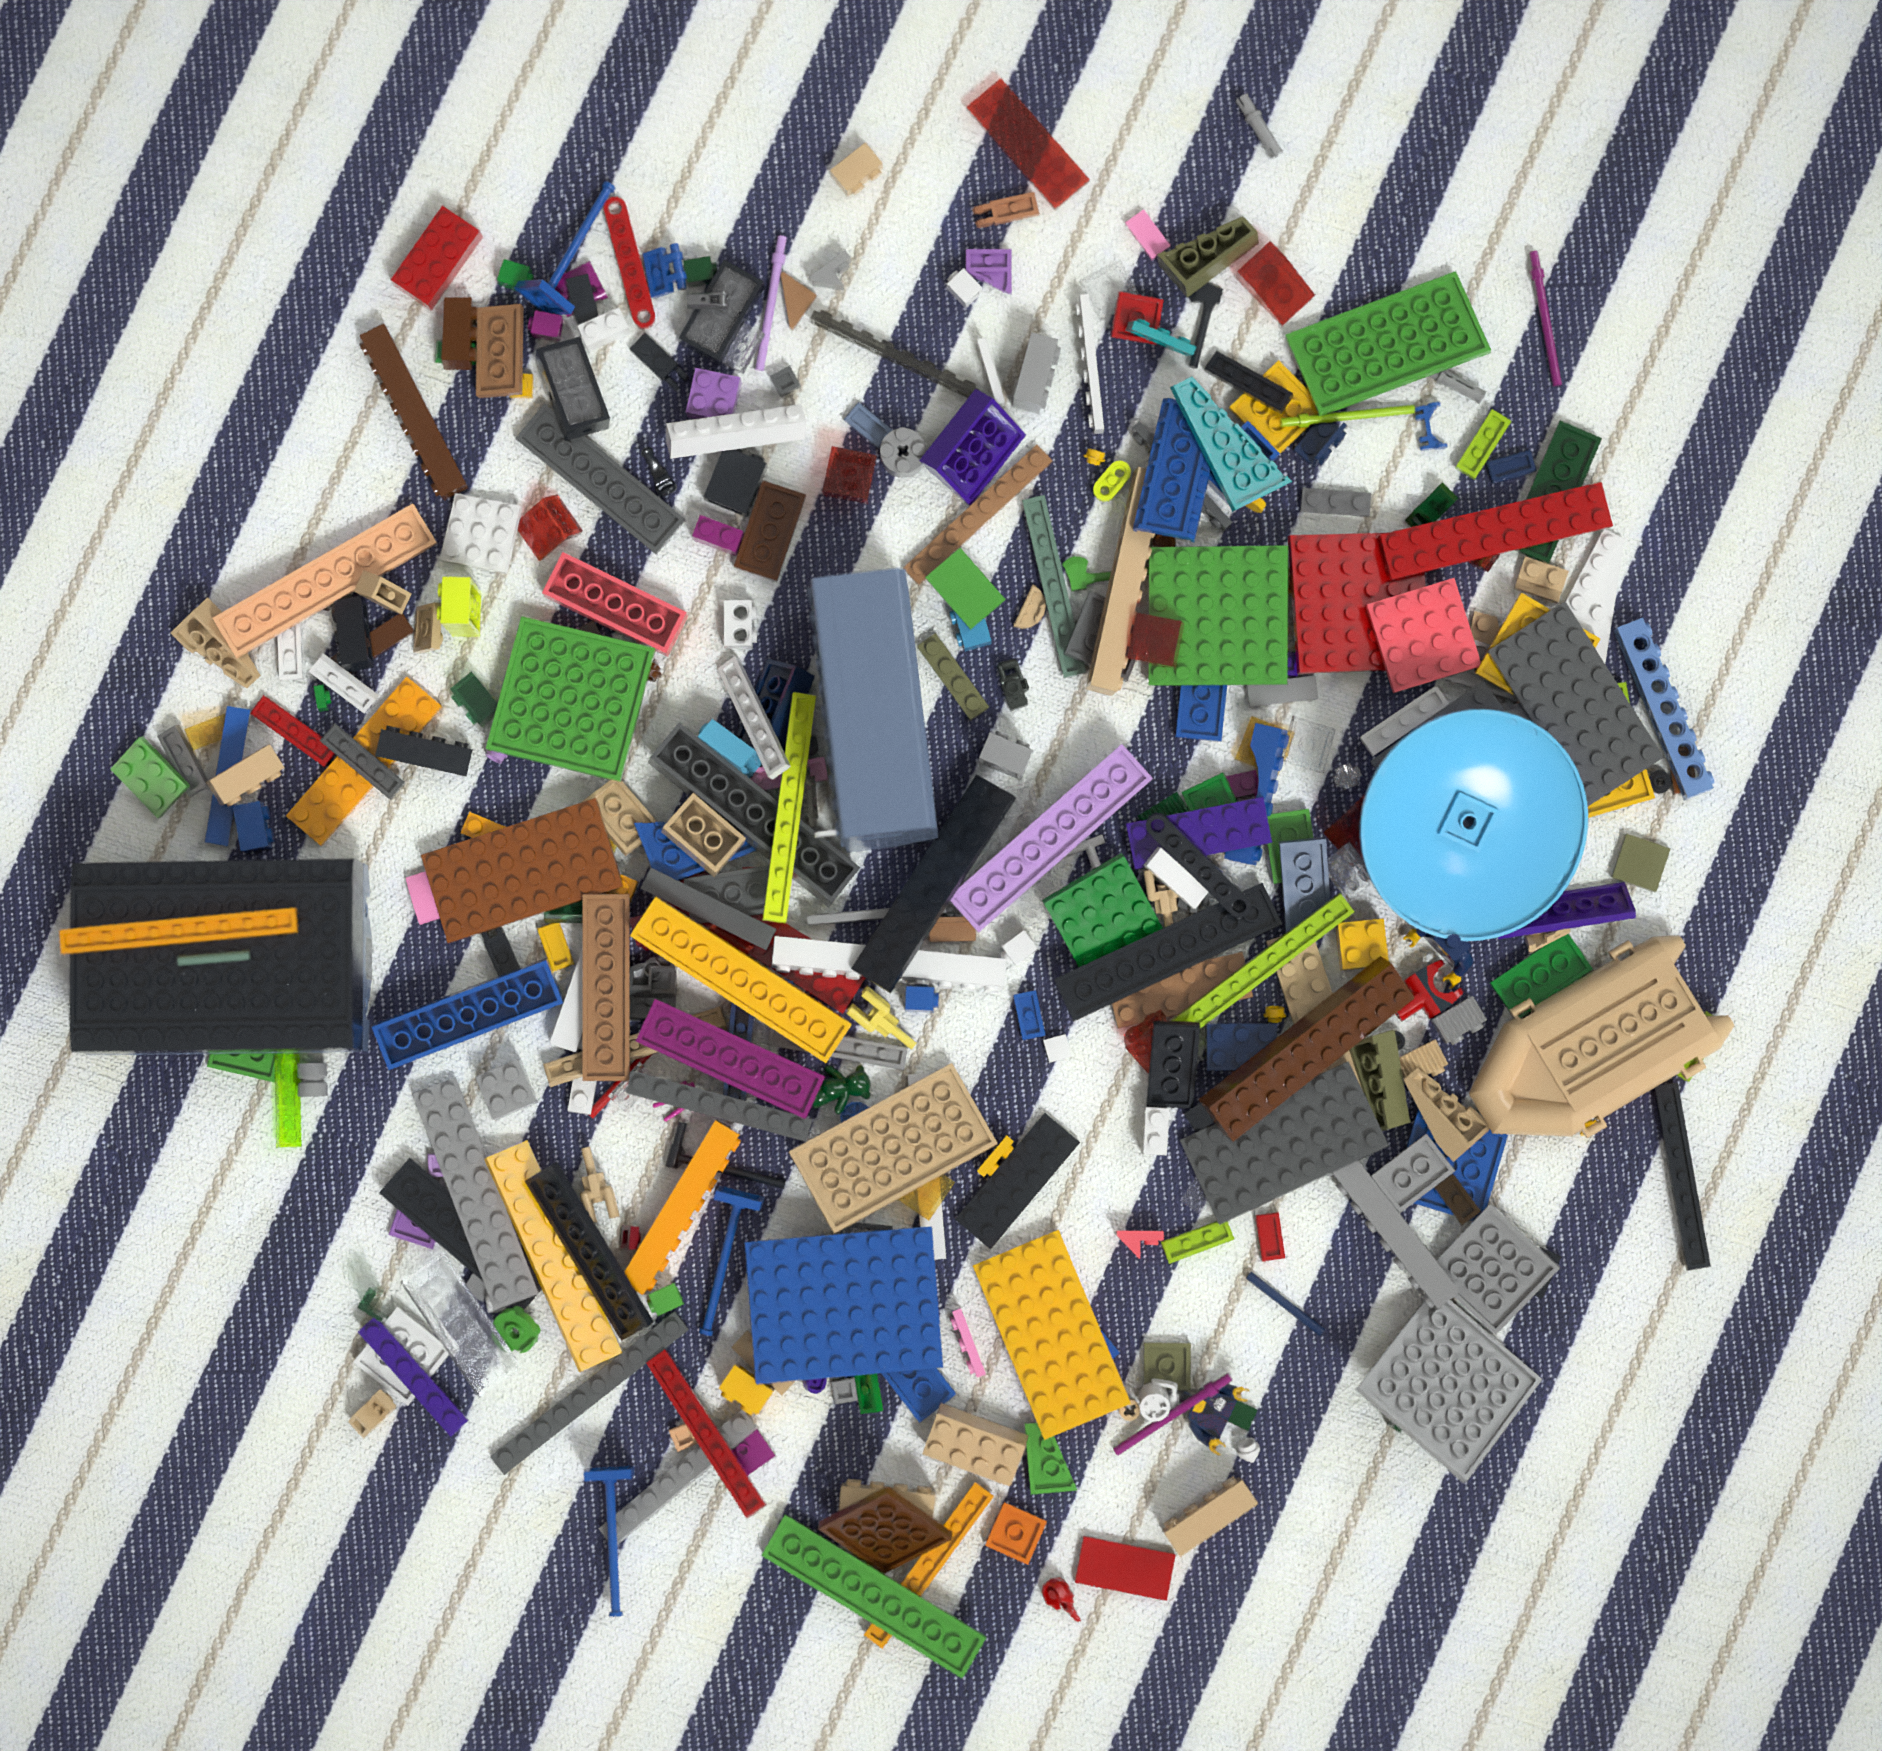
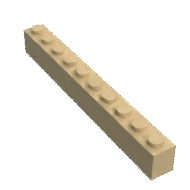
M1138 467L1132 474L1085 688L1086 690L1113 696L1117 690L1120 691L1122 688L1123 677H1121L1122 669H1125L1128 662V656L1125 655L1126 649L1130 647L1133 639V634L1130 633L1131 626L1135 625L1137 620L1136 603H1139L1142 597L1140 585L1141 581L1144 582L1146 578L1147 568H1144L1145 562L1149 560L1152 548L1149 546L1150 539L1155 536L1154 533L1133 531L1147 470L1142 467Z

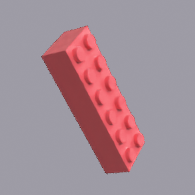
M562 552L542 592L545 598L594 620L644 646L653 647L656 649V652L667 657L688 618L687 612Z

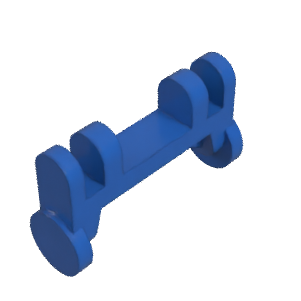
M1433 402L1425 406L1415 407V412L1423 411L1424 413L1415 415V421L1425 420L1427 436L1418 438L1419 443H1429V445L1421 446L1420 451L1448 448L1447 443L1440 442L1431 433L1430 419L1437 407L1441 406V402Z

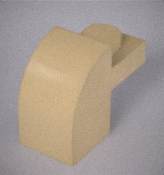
M380 1389L350 1418L348 1423L364 1439L396 1409V1405L393 1403L392 1397Z

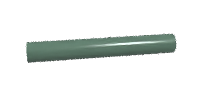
M250 951L178 956V965L250 960Z

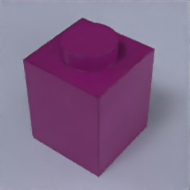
M535 310L534 317L530 316L528 330H531L533 338L560 342L564 319L562 315Z

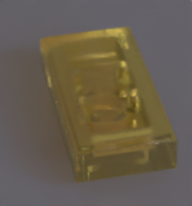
M225 714L184 729L193 751L221 740Z

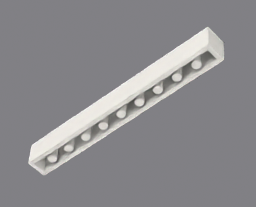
M775 936L771 968H776V971L781 973L798 970L803 975H813V972L822 973V976L836 977V974L846 975L845 978L858 980L862 976L851 968L866 945ZM918 950L897 984H906V981L915 982L917 986H929L930 983L938 984L939 988L951 989L952 986H961V990L974 991L975 988H981L987 993H998V990L1002 991L1004 987L1006 959Z

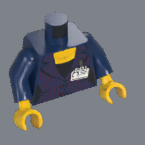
M1418 928L1410 929L1403 938V940L1407 938L1412 940L1409 947H1414L1421 937H1424L1454 969L1443 978V982L1449 979L1452 983L1450 989L1461 982V977L1474 962L1470 943L1468 941H1461L1457 934H1451L1445 939L1423 932Z
M1227 1384L1219 1389V1393L1213 1397L1208 1396L1190 1408L1186 1418L1189 1419L1188 1426L1196 1439L1209 1447L1216 1455H1220L1216 1451V1447L1219 1444L1226 1447V1444L1219 1439L1237 1400L1247 1401V1399L1241 1397V1393L1243 1391L1250 1392L1248 1388ZM1183 1391L1178 1403L1181 1404L1193 1396V1394Z

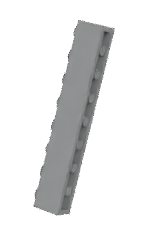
M1359 1161L1327 1175L1329 1178L1334 1176L1338 1181V1184H1336L1337 1189L1343 1196L1348 1194L1353 1201L1350 1203L1351 1207L1358 1215L1362 1213L1367 1219L1364 1222L1372 1233L1377 1232L1382 1238L1379 1240L1381 1246L1386 1252L1391 1250L1396 1256L1393 1261L1401 1271L1406 1269L1410 1275L1408 1278L1409 1282L1416 1290L1420 1288L1425 1295L1422 1298L1430 1308L1434 1306L1437 1310L1460 1293Z

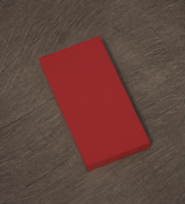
M1083 1536L1075 1583L1167 1601L1176 1554Z

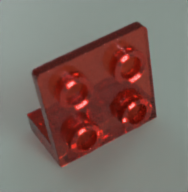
M558 494L542 498L520 518L518 532L539 561L546 558L565 540L577 537L583 532Z

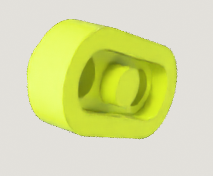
M1113 462L1096 481L1093 494L1097 500L1101 502L1112 500L1128 482L1131 476V468L1126 462ZM1117 470L1123 471L1124 475L1122 477H1117L1115 475V472ZM1106 487L1109 493L1104 495L1100 492V489Z

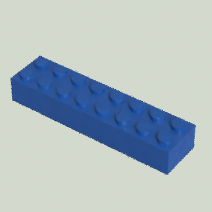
M547 957L373 1024L372 1030L387 1068L391 1070L560 1005L564 1002V998Z

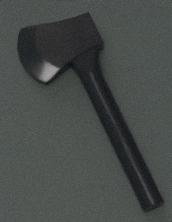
M1206 283L1189 296L1191 303H1203V311L1194 343L1196 349L1189 362V367L1193 369L1198 368L1211 313L1215 305L1220 304L1223 292L1222 288Z

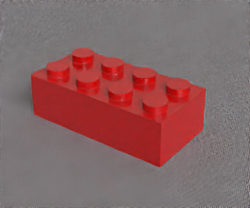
M442 205L390 279L392 284L432 311L482 240L483 236L480 230Z

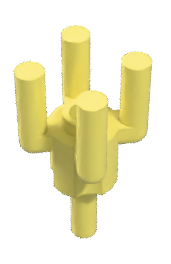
M867 985L863 989L861 996L874 1006L867 1015L852 1003L847 1008L846 1014L868 1032L877 1030L885 1038L891 1033L912 1050L917 1042L896 1026L900 1020L890 1012V1004Z

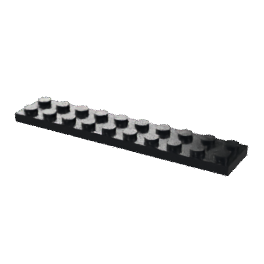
M976 774L939 831L938 838L934 839L851 969L889 993L893 991L1016 800L1014 795Z
M1263 883L1243 891L1251 901L1250 912L1244 917L1231 915L1220 903H1217L1055 978L1053 981L1072 1021L1075 1022L1281 926L1282 922ZM1236 900L1232 906L1235 910L1242 911L1246 907V903L1243 900Z

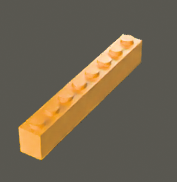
M718 1119L714 1121L625 1270V1275L633 1288L642 1295L646 1291L651 1292L658 1281L654 1277L658 1271H664L670 1261L666 1257L670 1251L675 1252L682 1241L678 1239L681 1232H687L694 1220L690 1219L694 1210L700 1211L706 1201L702 1199L706 1190L712 1191L718 1181L714 1179L718 1170L724 1171L730 1161L726 1159L730 1150L735 1152L742 1141L738 1139L741 1133Z

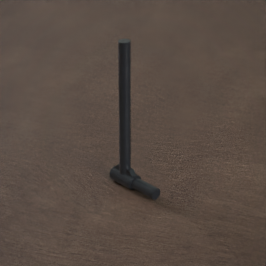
M678 1121L673 1144L669 1148L666 1167L678 1169L682 1164L689 1165L693 1156L685 1155V1150L682 1147L687 1123ZM729 1165L726 1166L723 1172L718 1170V1173L784 1189L786 1180Z

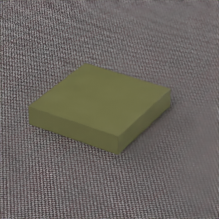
M1625 834L1611 878L1655 893L1657 892L1671 848Z
M1144 1342V1385L1151 1382L1152 1379H1161L1177 1383V1390H1191V1343Z

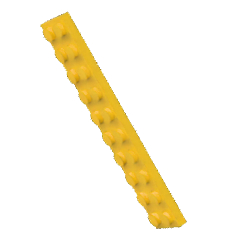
M657 896L630 935L825 1063L852 1025L851 1022Z
M528 1140L484 1159L504 1202L578 1372H582L621 1354V1348L605 1313L525 1183V1180L541 1171Z

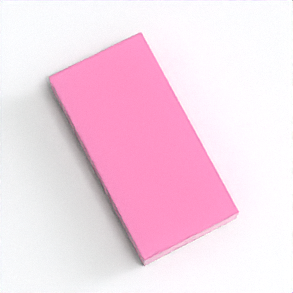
M1144 209L1125 222L1126 227L1151 260L1158 257L1157 254L1170 248L1171 245Z

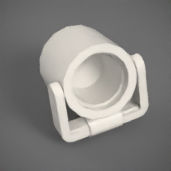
M1152 1379L1151 1382L1145 1384L1138 1394L1142 1416L1153 1422L1164 1419L1169 1414V1411L1178 1405L1177 1383ZM1166 1387H1167V1388H1172V1392L1170 1393V1398H1169L1168 1390L1166 1389Z

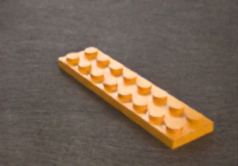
M406 676L353 739L375 756L381 729L386 730L387 726L400 728V733L409 735V731L420 733L440 711L442 706ZM337 756L288 812L286 817L320 846H323L374 786ZM376 757L388 768L395 762L394 760Z

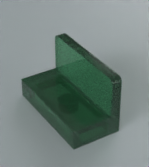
M369 1287L357 1308L380 1322H385L389 1318L388 1315L374 1308L384 1291L378 1287Z

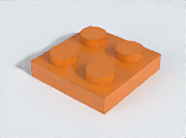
M1004 1502L985 1546L1028 1565L1047 1521Z

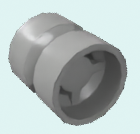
M327 1063L297 1064V1077L302 1081L297 1086V1097L328 1096L327 1082L323 1081L328 1076Z

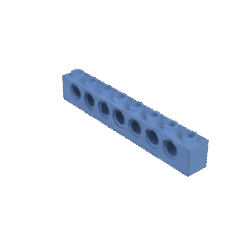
M1640 618L1617 627L1614 634L1670 769L1679 786L1683 800H1688L1714 788L1712 785L1714 784V778L1710 771H1706L1704 766L1706 762L1702 750H1698L1695 741H1697L1695 732L1692 728L1689 729L1687 725V713L1684 707L1680 708L1677 689L1675 686H1671L1669 682V670L1665 664L1662 665L1659 658L1661 651L1657 643L1654 644L1652 641V629L1649 623H1645L1644 619ZM1634 640H1641L1645 646L1644 650L1636 649L1634 647ZM1643 661L1651 662L1653 664V671H1646L1642 665ZM1652 682L1660 683L1662 692L1657 693L1653 691L1651 687ZM1662 703L1670 706L1671 712L1669 714L1661 711L1660 705ZM1671 724L1679 727V735L1670 733L1669 726ZM1678 747H1687L1689 750L1688 756H1681L1678 752ZM1688 767H1694L1697 770L1696 778H1692L1687 774Z

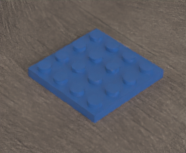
M1418 1108L1406 1148L1427 1134L1455 1170L1452 1174L1455 1175L1482 1212L1488 1206L1508 1135L1493 1134L1489 1130L1453 1162L1438 1146ZM1434 1188L1413 1203L1453 1215ZM1478 1213L1469 1221L1473 1222L1480 1213Z

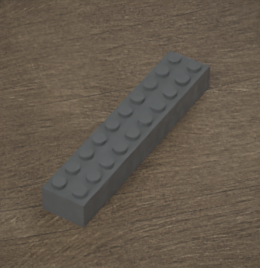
M678 723L652 754L648 763L687 795L691 796L694 793L740 832L746 838L745 841L770 860L778 801L681 723ZM800 819L792 879L829 908L861 867L823 837L815 838L814 833L816 831Z

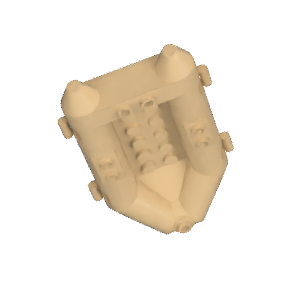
M1679 935L1651 937L1635 947L1627 940L1608 951L1612 961L1537 1005H1534L1532 1000L1528 998L1509 1010L1513 1019L1503 1024L1469 1092L1470 1097L1493 1134L1574 1136L1582 1131L1584 1136L1589 1138L1607 1127L1603 1119L1604 1117L1681 1072L1687 1080L1706 1069L1702 1059L1721 1049L1733 1030L1734 1023L1728 1015L1705 1016L1674 965L1685 948V943ZM1629 951L1630 956L1626 959L1620 961L1617 958L1623 953ZM1530 1009L1531 1014L1523 1019L1518 1017V1015ZM1692 1059L1697 1062L1687 1069L1684 1067V1064ZM1595 1118L1598 1120L1591 1126L1585 1127L1584 1123L1590 1119Z

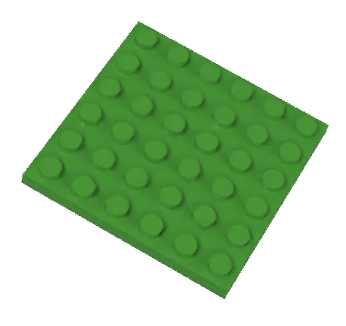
M1288 546L1150 547L1152 552L1149 558V686L1288 685Z
M521 616L486 750L621 782L656 649Z

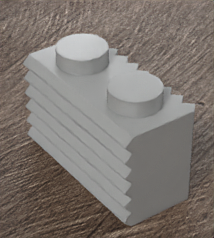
M1471 996L1433 1018L1431 1022L1444 1044L1451 1042L1454 1045L1464 1039L1462 1034L1470 1030L1473 1034L1484 1027L1482 1023L1487 1019L1474 997Z

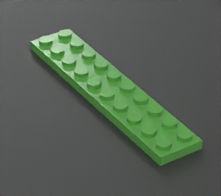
M787 1514L784 1515L761 1555L962 1679L987 1638L984 1634Z

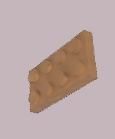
M521 304L477 308L476 396L478 398L522 395L524 307Z

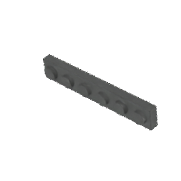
M1139 421L1132 428V437L1140 446L1144 444L1149 450L1147 453L1150 456L1154 436ZM1205 494L1201 513L1206 512L1211 517L1209 519L1210 523L1217 530L1221 528L1225 532L1231 526L1232 521Z

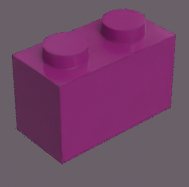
M702 515L699 516L692 534L694 541L733 556H737L744 537L742 530Z

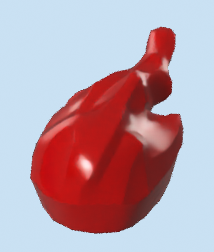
M1060 1577L1050 1578L1042 1588L1046 1605L1052 1606L1056 1610H1060L1062 1606L1063 1610L1074 1621L1080 1622L1081 1619L1073 1606L1075 1595L1070 1591L1067 1582Z

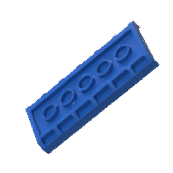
M1165 398L1162 401L1133 531L1137 532L1138 530L1186 539L1195 543L1211 469L1176 399Z

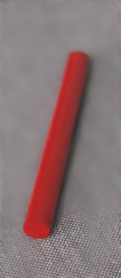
M653 1054L635 1059L630 1065V1075L631 1071L637 1072ZM615 1081L592 1106L591 1115L589 1116L594 1119L628 1081Z

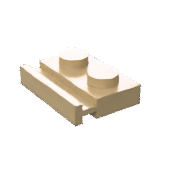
M1525 556L1514 589L1558 603L1569 571Z

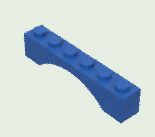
M1255 723L1250 746L1258 766L1259 784L1256 798L1264 797L1268 817L1273 810L1271 800L1273 794L1278 789V780L1276 779L1278 771H1281L1284 759L1282 758L1283 749L1288 745L1289 736L1287 735L1288 730ZM1261 845L1227 851L1225 852L1224 859L1256 866L1257 861L1261 860L1263 850Z

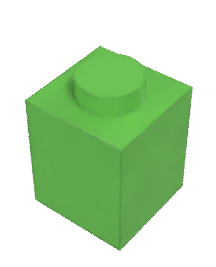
M676 1282L648 1294L650 1297L647 1300L651 1312H656L658 1316L685 1304Z

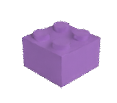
M695 368L686 408L687 417L700 419L735 414L742 385L741 378Z

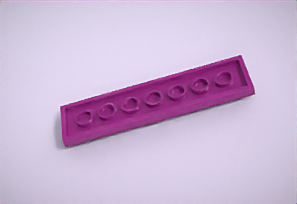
M657 999L654 1000L636 1039V1042L804 1119L808 1116L825 1079V1076Z

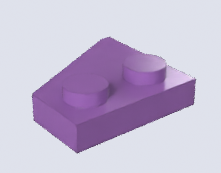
M966 249V271L972 277L1006 294H1012V249Z

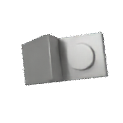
M844 250L809 277L810 284L815 287L844 290V285L835 274H842L849 269V264L851 263L850 255Z

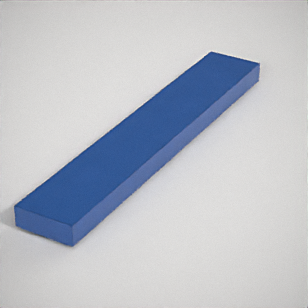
M227 706L215 776L242 760L250 710ZM213 793L204 843L228 846L234 812L233 806L235 804L229 807L227 804L220 805Z

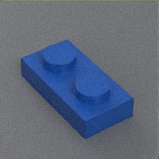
M1036 990L1013 995L1022 1040L1045 1036Z

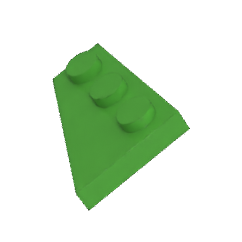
M1037 1422L1024 1423L1025 1434L1029 1435L1026 1446L1031 1495L1077 1491L1055 1437L1044 1440Z

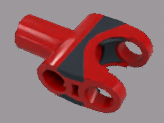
M1442 959L1418 970L1404 980L1415 999L1395 1014L1401 1022L1421 1009L1431 1019L1448 1008L1464 993L1461 987L1449 993H1442L1435 988L1433 978L1439 971L1438 969L1445 965Z

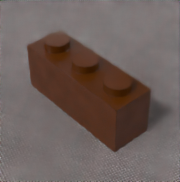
M444 297L441 359L444 370H472V361H476V348H473V341L477 340V328L473 327L474 320H477V306L473 305L472 297Z

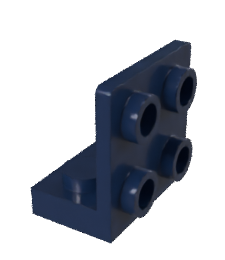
M1332 422L1314 424L1293 452L1313 468L1318 463L1322 466L1330 457L1332 446L1337 448L1347 434L1345 432L1347 424L1343 422L1339 428Z

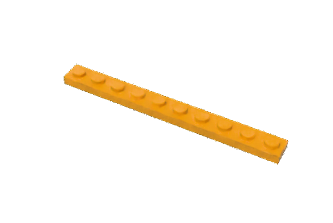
M289 908L59 930L61 954L298 933L297 909Z

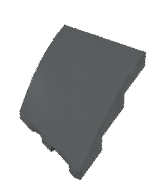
M662 956L650 958L645 963H639L630 967V1021H645L655 999L676 1008L677 966Z

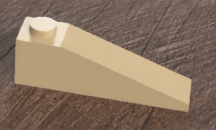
M207 597L171 634L186 650L191 653L196 651L205 657L206 663L210 665L216 664L223 669V673L247 689L261 675L248 653L236 659L212 619L222 613V611Z
M1415 1069L1404 1079L1435 1141L1453 1162L1490 1130L1485 1120L1476 1110L1470 1106L1466 1108L1457 1102V1096L1453 1093L1449 1096L1442 1091L1440 1084L1420 1069Z

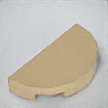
M1032 585L1013 627L1020 629L1031 628L1038 624L1044 616L1046 608L1045 598L1036 586Z

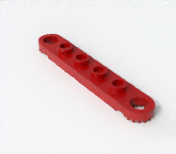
M611 197L604 204V213L632 318L637 327L648 329L655 323L656 315L627 206L620 197ZM618 203L622 206L619 214H611L609 212L612 204ZM640 312H649L651 315L650 320L646 323L640 322L638 320Z

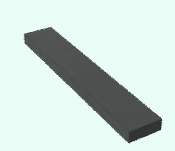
M650 868L641 889L767 950L776 931L775 928L653 868Z

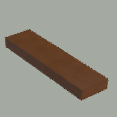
M403 613L396 615L370 632L373 659L415 632ZM336 654L332 656L330 659H332L334 662L338 664Z

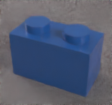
M261 801L233 806L241 852L249 853L272 848L271 842H274V834L272 828L268 829L267 820L270 819L268 806H264V803Z
M906 986V1012L933 1013L934 1008H938L939 993H934V987Z

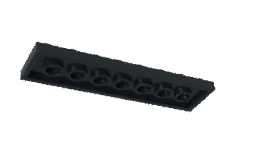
M409 1158L379 1194L483 1282L449 1190ZM524 1255L539 1294L542 1288L528 1257ZM537 1295L514 1303L511 1306H520L525 1310Z
M555 1162L525 1180L526 1185L620 1340L622 1341L654 1323L648 1310L645 1308L636 1290L631 1285L559 1164Z

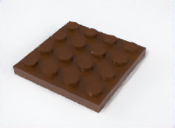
M889 1486L819 1521L818 1528L884 1574L952 1540L953 1533Z

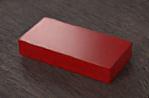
M1279 1212L1255 1215L1262 1262L1284 1259L1285 1252Z

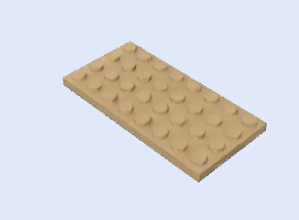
M951 1063L789 1151V1154L833 1234H836L991 1149L998 1143L954 1065Z

